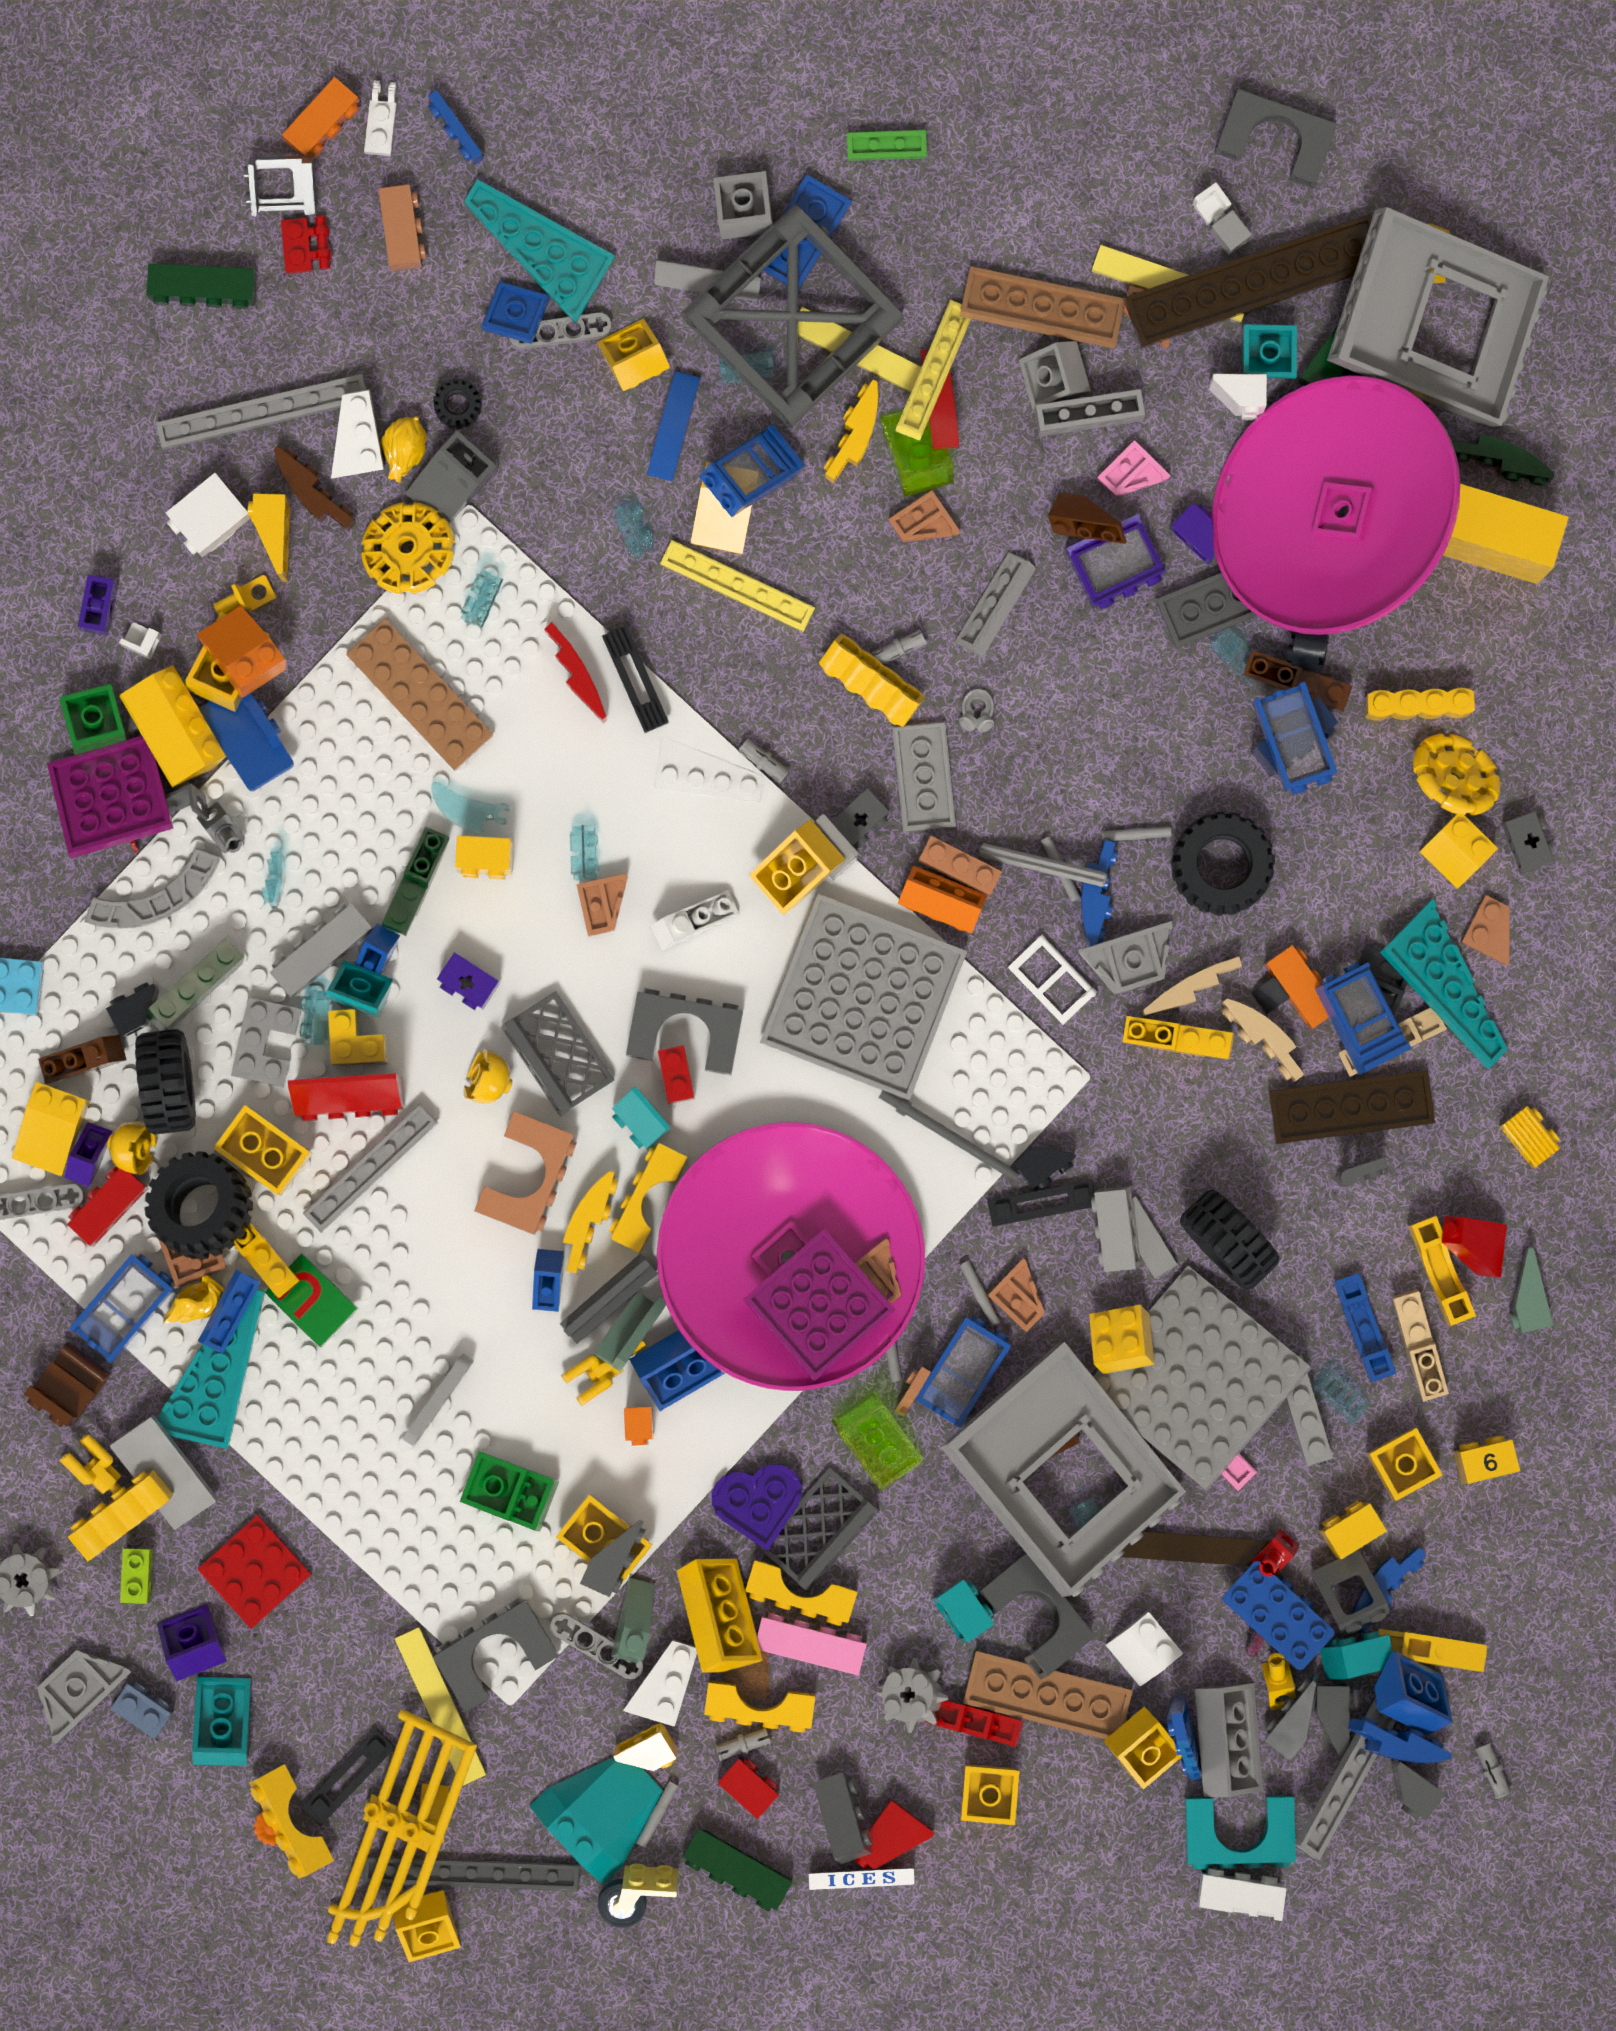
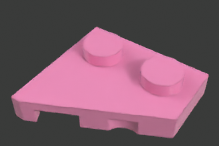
M1134 440L1097 477V480L1116 498L1167 481L1171 475Z

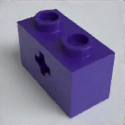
M93 575L87 576L78 628L81 631L108 636L118 584L114 579Z
M455 952L437 978L442 983L439 988L451 996L455 992L464 997L462 1003L473 1010H476L477 1007L483 1010L500 985L497 979ZM469 977H472L473 988L467 987L463 990V984L460 982L462 978L467 980Z

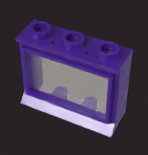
M1139 514L1120 522L1127 540L1126 544L1084 539L1067 547L1065 551L1093 609L1098 606L1101 610L1113 605L1115 603L1113 599L1121 595L1124 598H1128L1138 593L1137 588L1146 583L1148 587L1156 585L1162 581L1161 576L1165 575L1166 570L1142 524Z

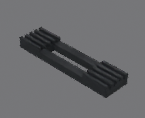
M624 625L602 635L644 733L669 723L627 626ZM628 654L631 655L651 700L643 705L640 704L620 659Z
M1089 1180L987 1200L992 1227L1092 1208L1091 1200L1095 1192L1093 1181ZM1068 1194L1069 1204L1017 1214L1015 1203Z
M375 1729L301 1808L321 1827L396 1747L378 1729ZM364 1755L370 1763L333 1800L327 1795V1792Z

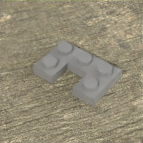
M248 997L231 1076L284 1087L290 1061L264 1056L270 1030L296 1035L302 1009Z

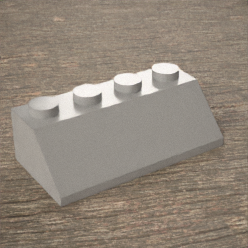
M1254 1683L1209 1686L1195 1689L1204 1797H1233L1263 1791Z

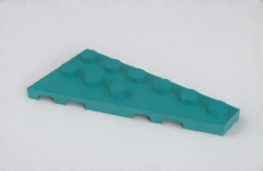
M477 179L464 200V205L576 324L615 260V255Z
M1433 898L1390 940L1380 953L1488 1069L1500 1059L1508 1048L1495 1022L1490 1020L1484 1008L1486 1004L1482 996H1478L1473 985L1475 982L1457 945L1452 943L1446 931L1448 927L1444 920L1441 921Z
M256 1291L223 1354L202 1344L157 1418L170 1436L229 1449L265 1291Z

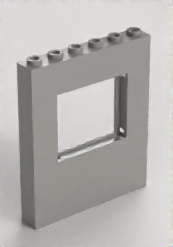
M1388 207L1377 209L1374 212L1327 361L1366 377L1377 378L1396 384L1419 399L1490 428L1502 426L1508 417L1507 408L1510 399L1516 391L1515 383L1518 374L1524 366L1523 358L1525 351L1532 341L1531 332L1533 326L1540 316L1539 307L1548 290L1547 282L1549 276ZM1436 274L1495 298L1471 375L1412 351Z
M1065 1342L1055 1345L940 1446L1062 1597L1071 1595L1075 1597L1086 1588L1084 1585L1086 1581L1090 1578L1094 1580L1105 1571L1103 1566L1106 1563L1119 1559L1124 1554L1122 1549L1129 1543L1133 1545L1143 1537L1142 1531L1147 1526L1151 1528L1159 1523L1163 1518L1161 1514L1167 1508L1170 1511L1179 1505L1182 1501L1180 1497L1186 1492ZM1082 1429L1127 1484V1487L1068 1539L1024 1485L1023 1481Z

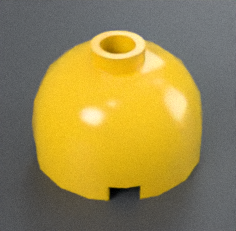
M483 1049L484 1053L479 1052L476 1055L468 1071L467 1078L471 1080L469 1087L464 1085V1097L476 1103L488 1104L495 1102L503 1093L507 1094L510 1091L512 1079L509 1078L510 1069L508 1063L502 1056L488 1049Z
M129 1121L121 1124L109 1136L107 1142L113 1163L119 1169L126 1172L143 1175L153 1161L154 1156L149 1154L151 1146L156 1147L157 1135L149 1133L143 1121Z

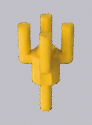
M643 1340L632 1356L646 1347ZM589 1355L564 1372L561 1378L568 1384L586 1372L594 1385L576 1397L580 1406H583L611 1387L613 1384L612 1379L624 1372V1369L619 1372L596 1355Z
M85 1434L79 1440L94 1457L85 1466L70 1452L66 1453L59 1460L82 1484H92L101 1494H104L108 1489L114 1493L121 1488L117 1480L122 1475L111 1465L113 1457L90 1434Z

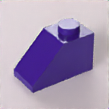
M1193 502L1171 525L1170 530L1209 565L1214 558L1213 520L1210 518L1211 513L1203 505L1197 506Z
M87 1122L69 1155L64 1178L90 1187L100 1168L107 1149L108 1138L113 1131Z

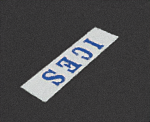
M914 1868L809 1874V1890L914 1884Z

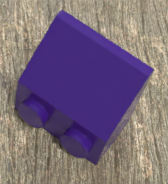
M207 1604L157 1623L165 1660L176 1681L227 1662L223 1643Z

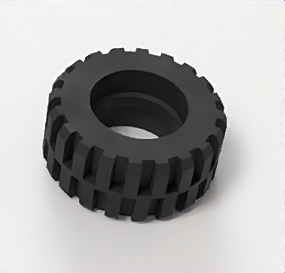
M1216 812L1213 815L1207 814L1190 824L1176 842L1171 858L1173 881H1176L1177 890L1180 895L1183 894L1187 899L1186 902L1191 906L1198 907L1199 911L1214 913L1213 915L1217 916L1237 914L1251 907L1267 891L1275 871L1273 870L1275 855L1272 854L1271 850L1273 846L1270 840L1266 839L1264 830L1261 827L1255 826L1253 824L1254 821L1248 817L1245 819L1240 817V814L1233 812L1231 814H1225V812ZM1214 840H1231L1237 843L1247 856L1248 868L1246 875L1234 887L1226 889L1213 887L1202 878L1199 872L1198 858L1200 852L1208 843Z
M178 1029L141 1033L136 1037L135 1064L139 1099L146 1129L154 1135L191 1130L196 1123V1104L191 1060L184 1032Z
M197 1151L195 1156L191 1152L181 1155L182 1159L178 1160L174 1157L168 1161L169 1166L166 1168L162 1166L157 1171L159 1176L156 1180L152 1178L149 1187L152 1188L151 1192H147L145 1196V1202L149 1204V1206L144 1208L145 1216L150 1219L148 1225L156 1233L155 1236L176 1253H181L183 1256L191 1259L195 1258V1256L199 1259H208L210 1253L216 1257L223 1254L222 1249L225 1247L230 1250L236 1245L233 1241L237 1237L242 1238L245 1234L243 1228L245 1225L250 1224L252 1218L248 1215V1211L253 1210V1201L249 1199L252 1196L250 1187L246 1185L245 1178L221 1157L213 1153L208 1155L202 1151ZM215 1185L218 1191V1201L211 1216L198 1225L183 1226L180 1220V1209L185 1197L199 1186Z
M1216 1190L1206 1191L1181 1215L1180 1224L1190 1238L1230 1279L1243 1289H1253L1278 1265L1280 1256L1271 1243L1241 1211Z

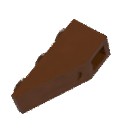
M1060 492L1048 513V518L1055 534L1095 539L1110 543L1126 544L1127 542L1122 524L1083 495Z
M120 1035L99 1037L38 1058L45 1084L106 1068L127 1060Z

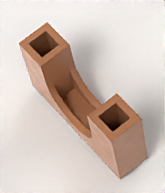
M514 1111L504 1137L529 1146L542 1156L546 1168L544 1181L535 1193L522 1198L511 1197L484 1186L474 1211L536 1235L537 1230L542 1232L547 1217L543 1214L547 1205L552 1207L557 1192L553 1191L557 1181L562 1182L567 1167L563 1166L567 1156L572 1157L577 1142L573 1141L574 1135Z

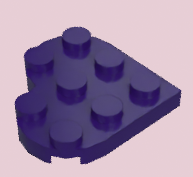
M780 1464L760 1468L753 1476L744 1472H733L723 1476L715 1484L712 1491V1506L715 1514L722 1521L769 1551L797 1509L802 1498L803 1486L798 1476L790 1468Z

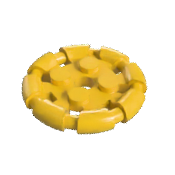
M404 502L397 503L380 512L381 515L375 521L371 520L368 524L361 543L364 545L361 558L369 577L375 578L378 581L377 585L395 594H402L403 592L416 594L436 585L435 581L441 575L445 576L454 558V551H452V544L455 543L454 534L446 518H441L438 515V511L433 507L418 502L405 505ZM412 515V522H404L405 516ZM389 522L391 526L384 532L382 528ZM431 522L434 526L428 531L424 526ZM411 541L414 543V548L411 552H401V546L404 542ZM434 543H442L441 550H436ZM382 544L381 551L374 552V546ZM430 562L434 568L427 574L423 569ZM385 564L390 567L386 573L382 571V567ZM402 574L410 576V581H402Z
M1442 733L1434 734L1420 743V747L1415 750L1413 756V771L1418 776L1417 782L1422 791L1430 800L1434 799L1440 803L1441 808L1455 814L1465 815L1470 813V815H1479L1493 807L1494 801H1497L1501 790L1500 776L1495 773L1497 767L1483 749L1479 752L1471 746L1472 741L1455 734L1444 736ZM1445 747H1450V751H1446ZM1451 772L1455 773L1460 778V780L1455 775L1451 774ZM1480 773H1484L1486 778H1481ZM1440 789H1443L1449 795H1445L1444 793H1442V791H1440Z

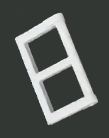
M1043 934L1038 936L1037 940L1008 967L1062 1025L1092 997H1095L1097 993L1047 941ZM1043 946L1062 967L1037 989L1018 968ZM1067 971L1087 992L1062 1015L1043 993Z

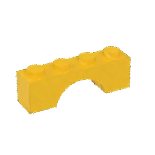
M658 1143L657 1147L651 1146L645 1158L649 1162L645 1171L639 1170L633 1184L637 1187L633 1195L627 1194L621 1205V1208L625 1210L621 1219L615 1218L608 1231L612 1233L611 1240L639 1254L641 1253L652 1231L645 1222L642 1213L644 1197L652 1187L659 1183L676 1182L688 1157Z
M1437 1216L1408 1226L1446 1325L1452 1326L1475 1317L1476 1314L1467 1291L1461 1284L1452 1264L1448 1248L1441 1243L1443 1231Z
M754 1560L745 1592L750 1593L749 1598L760 1602H764L765 1598L775 1600L774 1606L790 1610L791 1606L801 1608L800 1614L816 1618L817 1614L827 1616L826 1622L842 1626V1622H849L858 1593L856 1590L831 1583L819 1595L812 1597L799 1596L790 1591L784 1584L780 1567Z
M709 1680L704 1715H709V1720L725 1722L726 1718L736 1719V1723L741 1725H752V1721L763 1722L762 1727L779 1729V1725L790 1726V1731L805 1732L806 1728L811 1729L815 1694L788 1691L785 1698L779 1704L771 1708L760 1709L750 1706L740 1697L736 1683Z
M285 1764L249 1782L252 1787L251 1794L254 1800L260 1803L264 1811L263 1817L268 1826H272L276 1834V1843L285 1852L289 1860V1869L294 1875H297L298 1879L308 1876L334 1861L322 1837L306 1836L293 1826L289 1817L288 1807L290 1798L297 1787Z

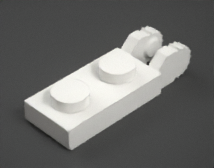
M374 80L372 100H370L365 154L391 156L397 108L395 103L396 82H390L388 102L379 101L381 84L379 80Z

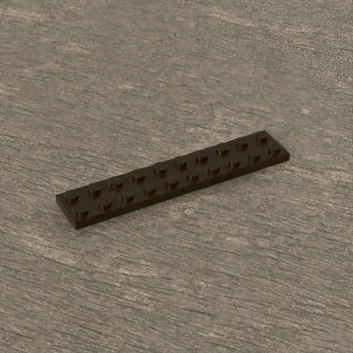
M1371 214L1124 297L1123 300L1141 349L1353 277L1372 221Z

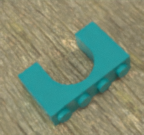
M1265 1795L1266 1823L1263 1836L1254 1846L1244 1850L1227 1848L1217 1839L1214 1830L1212 1797H1184L1186 1863L1188 1865L1192 1864V1869H1208V1864H1219V1868L1232 1869L1235 1868V1864L1246 1863V1868H1262V1863H1273V1867L1285 1868L1289 1867V1863L1296 1862L1295 1804L1293 1795Z

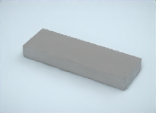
M1135 1196L1133 1198L1139 1253L1155 1279L1177 1266V1263Z

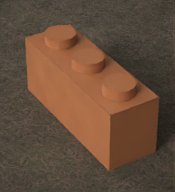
M410 184L379 188L391 272L422 267L421 259H426L424 243L419 244L418 234L423 233L421 218H415L414 208L419 207L417 191L412 192Z
M930 836L918 863L970 889L987 895L988 898H990L1002 874V871L933 836Z

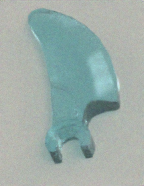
M439 782L432 783L431 791L437 807L448 820L457 826L469 831L482 833L483 825L487 820H495L500 825L507 823L505 818L498 816V812L501 810L510 811L508 804L499 803L495 805L476 801L447 789Z

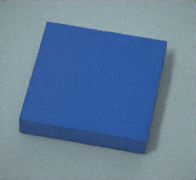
M499 281L482 323V330L532 344L548 306L549 295Z

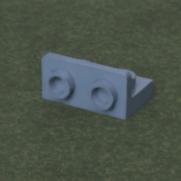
M135 1681L134 1684L128 1682L111 1707V1710L153 1739H156L174 1713L169 1709L171 1704L160 1696L155 1699L147 1694L149 1689L140 1682Z

